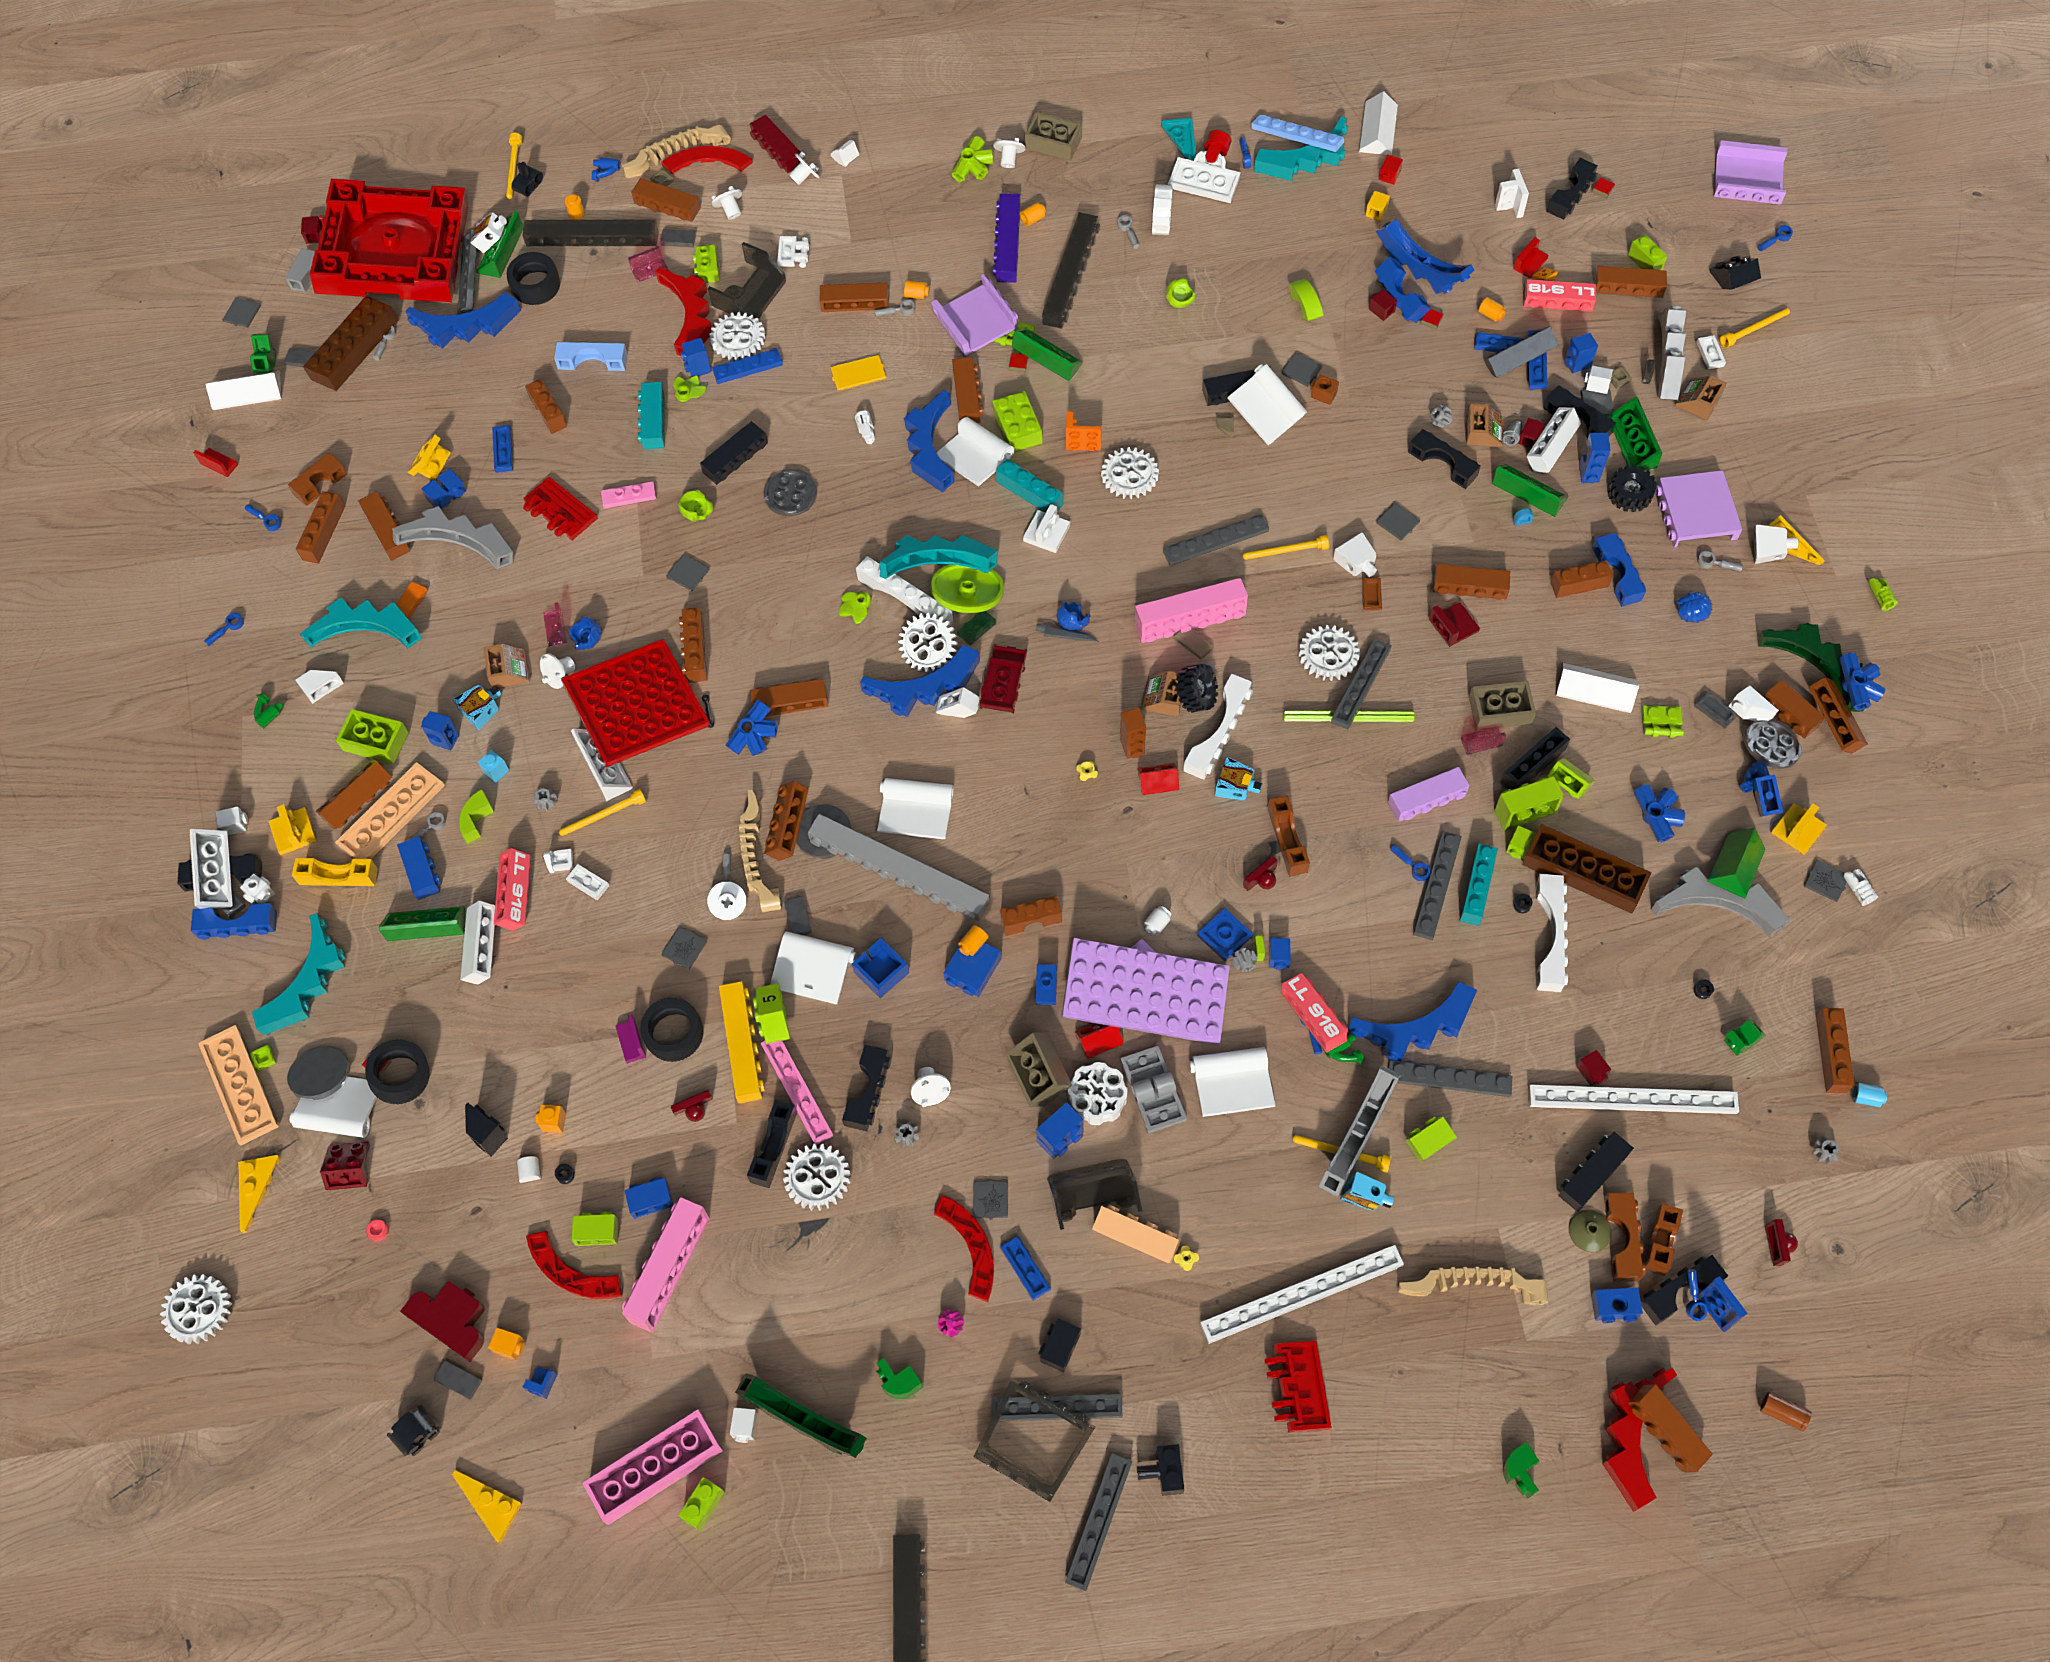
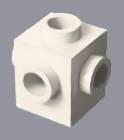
M255 874L246 879L240 887L245 893L243 897L251 904L253 902L256 904L266 903L275 894L269 887L271 883L265 877L259 878Z

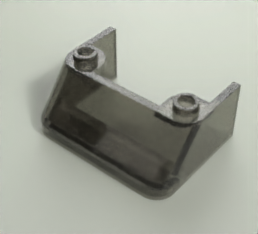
M743 242L742 249L745 262L758 268L743 287L731 285L722 292L709 286L708 292L712 307L729 314L733 313L734 316H737V313L740 312L741 316L747 313V317L753 315L754 319H759L786 283V276L784 271L766 251Z
M1116 1159L1062 1171L1047 1177L1055 1216L1060 1230L1064 1229L1063 1222L1073 1219L1076 1215V1210L1116 1201L1117 1205L1123 1208H1129L1135 1204L1137 1211L1142 1212L1137 1181L1126 1159Z

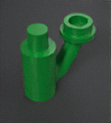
M264 693L256 695L258 700L254 708V721L264 729L280 715L279 711L284 706L278 701L274 706L270 705L262 712L263 704L268 705L270 699Z
M1352 1033L1347 1036L1346 1042L1327 1053L1325 1052L1328 1058H1333L1340 1062H1356L1360 1065L1365 1060L1360 1050L1352 1051V1055L1340 1053L1351 1047L1350 1043L1356 1040Z

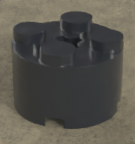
M422 1405L416 1406V1412L412 1413L409 1411L391 1427L393 1433H387V1437L404 1456L410 1454L412 1456L417 1455L423 1449L422 1444L427 1439L432 1440L440 1433L438 1429L439 1424Z

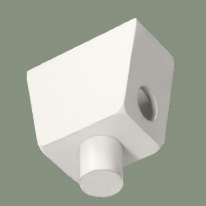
M1764 525L1755 526V564L1784 559L1787 555V549L1798 548V538H1787L1786 528Z
M1363 533L1358 534L1335 549L1333 560L1353 576H1357L1363 571L1368 577L1376 573L1377 569L1373 566L1376 560V552Z

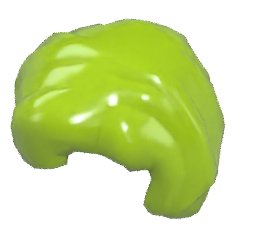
M1180 278L1169 282L1166 290V299L1174 308H1185L1195 301L1196 294L1190 288L1188 280Z
M700 490L687 491L681 496L677 504L681 515L692 522L705 520L714 511L713 503L705 498V494Z

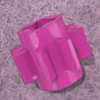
M948 1309L938 1316V1328L943 1335L949 1334L950 1337H953L963 1330L964 1319L958 1311L953 1312L952 1309Z

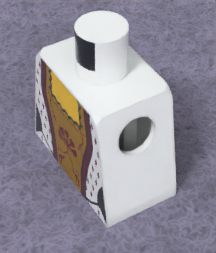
M490 213L479 220L470 243L481 252H486L500 239L504 226L507 223L505 217Z

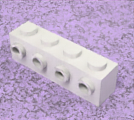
M1559 407L1528 453L1527 459L1533 472L1549 473L1581 423L1574 408Z
M477 901L467 908L460 978L462 981L478 985L490 978L495 905Z

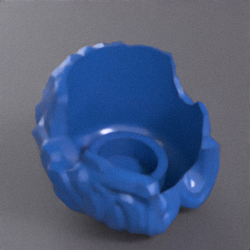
M1689 592L1677 600L1679 605L1678 614L1681 620L1686 622L1698 623L1705 621L1713 610L1711 599L1704 593Z
M1064 601L1057 610V620L1064 629L1082 630L1090 621L1089 617L1091 615L1087 614L1084 617L1081 612V604L1077 605L1076 602L1067 604V601Z
M582 617L581 620H578V622L570 627L569 635L575 642L577 650L593 648L599 642L602 632L596 620Z

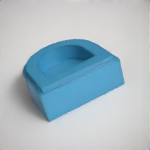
M1522 509L1518 511L1513 518L1514 525L1532 523L1534 518L1532 510Z

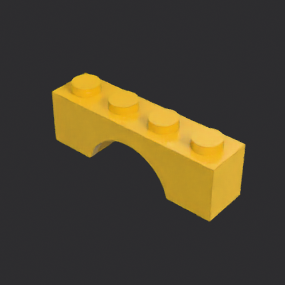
M295 858L292 876L299 885L375 886L378 868L372 859H352L350 863L345 865H332L320 862L315 858Z

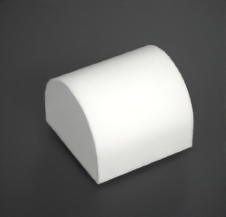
M529 1156L517 1160L520 1183L541 1179L539 1159L537 1157Z

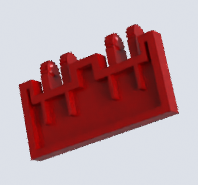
M550 477L523 498L525 502L523 509L527 512L532 509L531 516L537 517L542 513L543 518L549 522L547 529L550 531L555 530L554 534L557 537H561L566 533L567 537L573 541L598 519L597 514Z
M1317 1341L1276 1343L1274 1345L1275 1355L1284 1354V1356L1264 1359L1265 1364H1283V1370L1267 1372V1378H1280L1282 1398L1291 1397L1292 1400L1272 1402V1408L1290 1407L1291 1414H1278L1274 1416V1421H1289L1287 1423L1288 1433L1329 1430L1332 1426Z

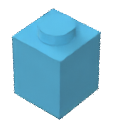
M492 750L477 762L482 772L495 783L509 772L505 761Z

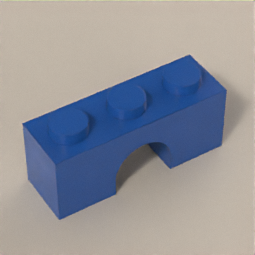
M1608 433L1589 434L1586 443L1587 455H1582L1579 463L1581 483L1600 481L1611 451Z

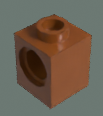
M1320 374L1318 379L1312 382L1310 388L1312 390L1311 398L1331 405L1338 392L1339 382Z

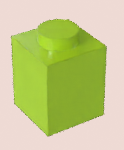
M1518 825L1506 853L1516 859L1524 860L1536 833Z

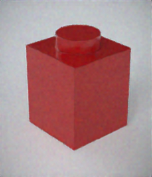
M1387 155L1380 170L1379 180L1394 185L1401 172L1403 159Z

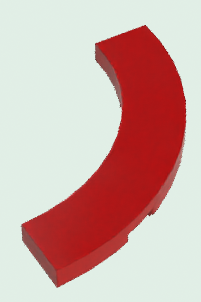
M720 146L689 148L661 161L662 166L672 174L698 161L701 163L721 161L739 171H743L753 163L752 158L746 154Z
M941 1195L934 1216L948 1222L960 1233L971 1254L973 1275L968 1295L989 1302L994 1282V1263L987 1236L978 1221L962 1205L951 1198Z
M547 1231L526 1235L529 1250L536 1264L560 1288L577 1296L591 1299L623 1297L618 1275L600 1277L579 1273L566 1265L557 1256Z

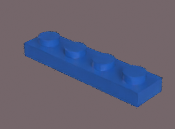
M1539 329V330H1529V331H1528V336H1530V335H1532V334H1534V333H1536V332H1538V331H1540V330H1542V329ZM1547 352L1529 361L1530 390L1548 388Z
M776 348L712 367L718 385L776 368L783 364Z

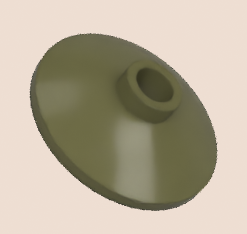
M1583 1211L1572 1219L1569 1226V1234L1573 1243L1581 1250L1599 1252L1610 1243L1612 1229L1608 1220L1600 1213ZM1589 1226H1593L1596 1232H1590Z

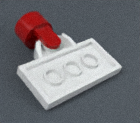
M1222 130L1210 131L1204 145L1205 152L1200 151L1194 161L1180 157L1177 158L1168 185H1173L1175 190L1231 203L1241 176V172L1225 169L1226 162L1224 156L1227 155L1230 148L1231 137Z

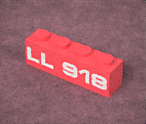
M1527 279L1524 289V307L1593 311L1596 302V284Z
M513 848L500 853L494 913V925L512 931L525 926L528 878L531 866L530 855Z
M1300 973L1282 983V995L1326 1053L1347 1041L1348 1029L1342 1021L1339 1022L1333 1008L1326 1005L1323 995L1320 992H1316L1309 978L1306 979L1303 973Z

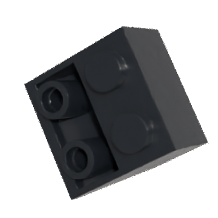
M1734 256L1730 258V261L1716 263L1715 267L1709 269L1722 289L1733 290L1761 279L1758 258H1750V256L1742 258Z
M469 1103L465 1105L466 1134L477 1147L492 1157L508 1139L503 1133L505 1129L494 1117L486 1115L485 1111L477 1104L474 1107Z

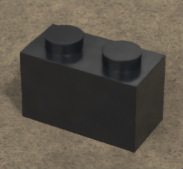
M1057 1319L1055 1324L1051 1323L1047 1332L1049 1339L1047 1343H1042L1038 1354L1041 1355V1363L1064 1373L1080 1338L1081 1328Z

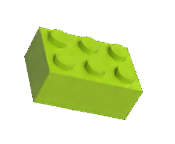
M1025 391L992 400L993 415L1004 441L1013 446L1014 452L1042 444V429Z
M351 709L336 738V742L342 751L394 764L407 738L408 731L403 722Z
M1554 776L1550 778L1543 777L1535 783H1526L1517 789H1508L1502 792L1494 812L1505 831L1557 813L1564 794Z

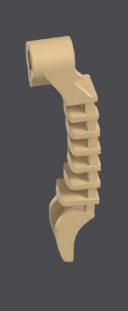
M716 125L709 129L699 128L698 126L692 130L687 129L686 132H679L675 136L671 135L670 138H664L662 141L654 142L653 145L646 146L645 149L640 150L639 155L634 160L622 165L624 176L632 178L648 172L650 169L649 160L657 166L659 164L657 156L663 161L665 159L664 153L667 152L671 156L673 149L676 152H680V147L684 146L685 149H688L689 143L696 147L697 141L700 140L703 145L713 144V146L725 147L730 143L731 138L722 125Z
M748 790V807L740 816L739 824L741 833L739 834L747 886L749 891H753L759 896L762 913L782 910L779 888L768 889L761 879L755 853L756 834H759L758 823L761 815L753 790Z
M1455 1267L1450 1269L1439 1268L1438 1270H1430L1428 1275L1420 1281L1402 1282L1397 1287L1398 1293L1428 1296L1436 1285V1279H1438L1440 1291L1445 1292L1447 1291L1445 1278H1450L1451 1288L1458 1286L1457 1278H1462L1463 1285L1470 1284L1469 1278H1473L1474 1285H1480L1481 1278H1485L1486 1286L1493 1285V1278H1497L1498 1287H1503L1505 1282H1509L1510 1289L1520 1292L1523 1304L1544 1305L1549 1303L1546 1280H1526L1515 1272V1268L1510 1270H1503V1268L1492 1269L1491 1267L1486 1269L1479 1267H1462L1461 1269H1455Z

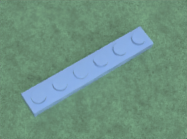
M1260 114L1251 123L1254 130L1334 152L1344 143V137L1266 115Z

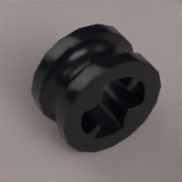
M1519 894L1513 903L1516 912L1521 914L1529 912L1533 903L1532 898L1527 894ZM1521 901L1526 902L1524 907L1520 906Z
M1700 980L1694 986L1693 991L1699 999H1707L1713 994L1714 986L1708 980ZM1703 987H1707L1708 989L1705 992L1700 991V989Z
M561 1164L555 1169V1177L561 1184H569L574 1180L575 1172L570 1165ZM565 1170L569 1176L565 1178L561 1172Z

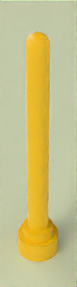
M511 133L509 135V143L512 147L506 192L508 199L513 197L511 186L515 178L518 147L522 144V136L519 133Z
M1785 308L1734 334L1726 333L1720 337L1721 345L1724 348L1733 346L1737 339L1788 315L1790 309Z
M1321 535L1313 541L1246 552L1242 557L1248 560L1315 547L1324 550L1329 549V541L1327 535Z
M641 789L633 791L631 797L560 829L559 834L565 836L632 804L641 805L645 803L646 800Z
M1294 1135L1292 1138L1294 1143L1336 1154L1339 1146L1299 1135ZM1361 1153L1358 1161L1376 1165V1168L1380 1169L1379 1171L1387 1173L1391 1156L1375 1157Z

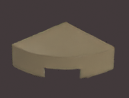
M1216 418L1217 427L1225 432L1226 435L1234 436V418Z

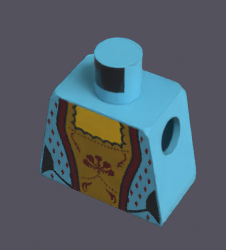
M477 685L453 698V701L460 712L479 730L498 711L499 708L494 700L502 694L496 686L486 692L480 685Z
M1227 757L1216 785L1215 796L1246 800L1249 791L1260 794L1263 783L1253 780L1254 769Z
M1356 1172L1345 1183L1340 1200L1365 1209L1375 1210L1380 1205L1391 1208L1394 1196L1385 1193L1386 1185Z

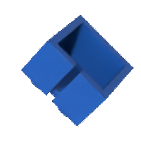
M882 938L868 948L870 962L866 952L852 962L854 973L879 998L883 997L909 974L908 964Z
M1067 1102L1036 1129L1037 1143L1053 1159L1064 1155L1068 1150V1146L1073 1142L1077 1143L1084 1133L1083 1119Z

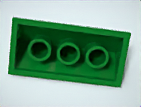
M516 210L505 218L507 223L504 226L502 235L485 252L476 271L478 274L501 278L524 229L520 215Z
M1026 327L1014 332L1012 348L1067 381L1072 379L1083 361Z
M1634 397L1607 417L1616 422L1613 432L1629 467L1632 468L1633 465H1637L1636 468L1640 469V467H1643V471L1656 469L1663 452L1638 397Z
M1507 464L1497 467L1492 483L1554 517L1569 497Z
M1755 828L1730 832L1727 835L1707 882L1744 899L1746 898L1766 850Z
M465 906L387 913L378 928L386 941L464 935Z

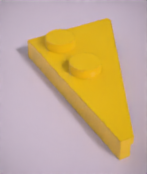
M1781 515L1768 525L1786 528L1787 538H1798V548L1787 549V554L1817 565L1824 563L1825 560Z
M278 1155L238 1162L239 1222L242 1233L247 1232L248 1227L252 1224L254 1219L252 1216L257 1205L260 1206L267 1191V1186L273 1178L272 1172L276 1164H279L281 1160Z
M454 1470L452 1476L495 1541L501 1544L522 1503Z

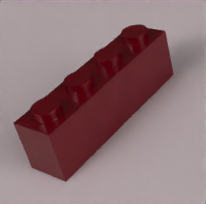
M767 115L750 123L751 137L759 142L761 148L768 152L771 159L777 161L781 169H784L787 173L793 171L801 162L795 154L799 155L801 151Z

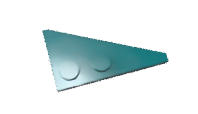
M1192 118L1161 120V127L1185 159L1194 161L1196 149Z

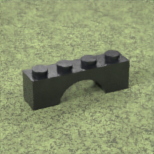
M1579 158L1573 166L1569 178L1574 187L1568 190H1556L1549 200L1546 212L1563 220L1568 214L1571 215L1575 204H1579L1582 194L1586 193L1590 183L1595 181L1598 175L1596 173L1598 165Z
M1560 385L1546 398L1543 409L1552 415L1555 414L1559 407L1574 408L1578 418L1587 427V438L1590 433H1608L1609 437L1613 433L1616 425L1615 421Z
M1424 429L1414 437L1409 445L1408 453L1422 462L1428 459H1439L1446 462L1452 470L1451 480L1464 489L1479 474L1481 465L1475 460H1471L1461 451L1454 449L1448 443L1438 439Z
M245 854L244 856L236 857L229 856L230 874L234 875L241 885L253 874L259 878L262 877V862L256 854ZM192 860L181 862L178 866L177 884L184 891H194Z
M864 1045L859 1065L860 1069L870 1079L869 1087L861 1097L847 1101L842 1121L846 1127L868 1132L869 1125L872 1126L874 1123L875 1114H873L875 1106L878 1107L881 1095L878 1094L880 1088H884L886 1082L884 1074L886 1069L889 1070L891 1058L886 1049Z
M778 1100L774 1101L768 1117V1127L764 1142L758 1154L753 1157L747 1173L750 1183L770 1188L797 1116L795 1105Z
M1713 1255L1708 1258L1700 1257L1694 1262L1695 1266L1691 1268L1696 1270L1698 1288L1702 1290L1720 1276L1723 1281L1728 1277V1274ZM1688 1267L1677 1273L1678 1277L1673 1281L1671 1278H1668L1660 1284L1661 1288L1656 1292L1654 1289H1651L1643 1295L1644 1300L1641 1302V1306L1655 1326L1678 1310L1676 1294L1680 1288L1689 1286L1687 1271L1690 1269Z

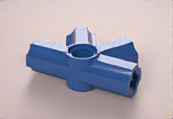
M1856 653L1842 655L1839 658L1845 677L1842 686L1849 693L1854 710L1861 711L1871 706L1869 699L1878 702L1885 693L1886 688L1873 682L1874 679L1881 675L1880 668L1877 664H1872L1871 662L1861 668Z
M757 699L745 718L739 722L738 728L730 737L726 746L738 755L746 744L752 756L767 750L762 736L776 738L778 730L777 721L764 720L771 708ZM751 722L752 729L746 732L744 726L746 723Z
M1646 784L1635 789L1633 793L1643 811V820L1650 825L1657 842L1662 843L1673 838L1675 834L1671 826L1682 827L1685 819V810L1671 808L1678 798L1675 792L1670 788L1664 787L1656 797L1650 785Z

